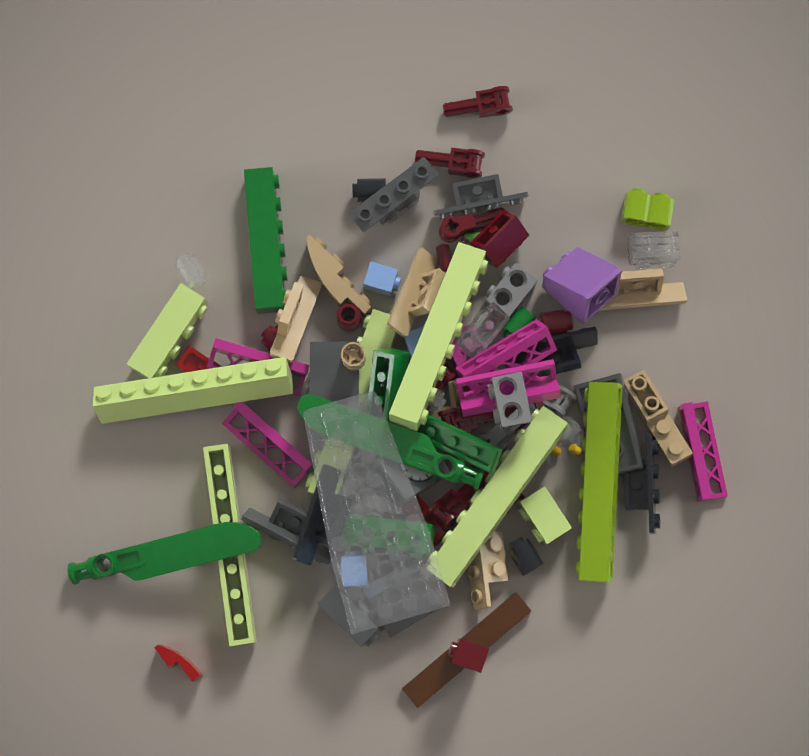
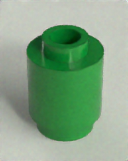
M523 307L515 310L501 328L504 332L502 336L506 338L536 320V317Z

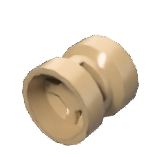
M350 342L342 348V363L348 370L357 371L365 365L366 353L364 347L359 343Z

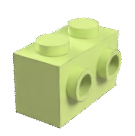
M545 486L518 503L520 507L518 513L524 522H530L534 528L531 530V533L538 543L543 542L546 545L572 528Z

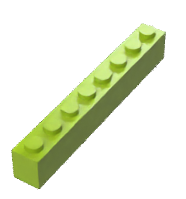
M589 382V388H585L584 393L585 402L588 403V411L584 412L583 425L587 427L586 437L582 439L585 461L581 463V476H584V486L580 487L579 496L580 500H583V510H580L578 515V523L582 525L581 535H578L577 549L581 551L580 560L576 562V574L579 575V580L613 582L623 386L620 383Z

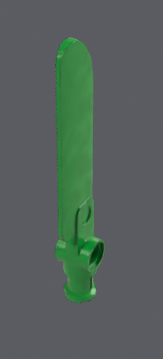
M305 394L300 398L297 408L301 417L310 428L320 435L432 474L441 479L469 484L475 490H478L484 470L467 466L464 461L453 458L450 455L438 453L427 435L312 394ZM447 460L451 462L453 469L450 473L443 474L440 472L438 465L441 461ZM464 473L474 476L475 478L464 475Z
M223 522L89 557L85 562L77 564L71 562L68 564L67 571L69 579L74 585L80 583L81 580L89 578L96 580L122 573L134 581H140L255 551L260 547L262 540L259 531L251 526L239 522ZM106 558L110 562V569L108 571L103 567V562Z

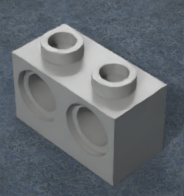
M516 263L511 268L507 266L499 276L501 279L496 287L492 285L484 295L487 298L485 306L506 322L523 303L538 281ZM517 277L521 279L523 285L515 287L510 283V279ZM505 296L508 299V304L499 305L495 298Z
M522 372L492 377V384H487L490 399L495 398L497 408L492 409L495 424L500 423L502 429L531 423L532 418ZM502 382L511 383L513 393L510 395L502 394L499 390V385ZM509 406L515 407L518 410L517 419H507L504 414L505 408Z

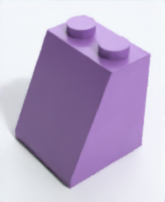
M576 247L572 252H566L554 267L550 266L545 270L542 288L584 324L617 295L622 270Z

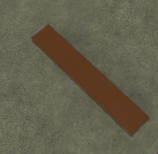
M515 592L461 639L489 648L532 611ZM449 649L402 688L417 708L465 668L450 662L451 657L447 656Z

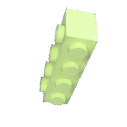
M180 283L127 362V365L147 379L164 376L168 369L166 365L170 359L174 360L181 350L180 344L184 338L188 339L195 329L193 325L197 319H202L208 310L206 299Z

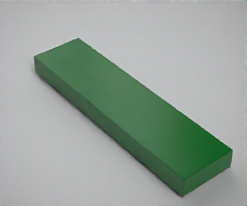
M428 415L425 425L420 424L418 429L419 433L425 434L430 438L435 447L489 473L495 472L503 449L431 415Z

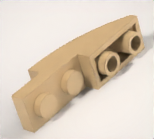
M308 235L306 241L312 266L325 291L339 307L347 303L353 304L365 318L367 314L371 313V301L363 293L358 295L352 289L354 285L345 276L343 278L340 277L344 274L343 261L336 254L331 256L325 250L327 246L318 237L314 239L311 235Z
M642 370L624 379L625 389L648 434H652L653 439L658 440V450H661L670 467L692 457L693 452L668 414L669 409L646 372Z

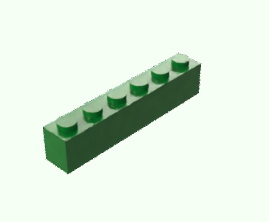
M273 167L244 169L255 310L257 314L278 312L279 309L284 310L285 304L283 299L287 290H284L283 281H288L286 266L282 267L281 258L286 257L285 245L280 243L279 235L284 234L283 221L278 220L277 212L282 211L281 198L276 197L275 190L280 189L279 175H274Z

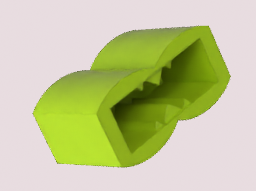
M633 188L632 191H627L625 194L621 222L633 226H644L650 229L667 231L671 226L675 199L669 198V195L666 193L650 195L644 189Z

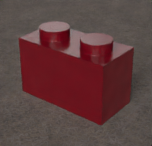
M502 210L470 243L473 247L486 251L485 260L489 261V265L498 268L522 245L523 241L529 236V233L516 215Z
M458 638L457 642H451L447 656L451 657V663L481 673L489 648Z

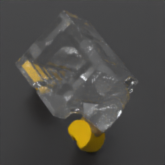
M562 416L560 418L566 421L569 427L550 453L554 456H559L561 454L560 445L568 448L569 452L573 455H580L584 432L576 421L568 416Z

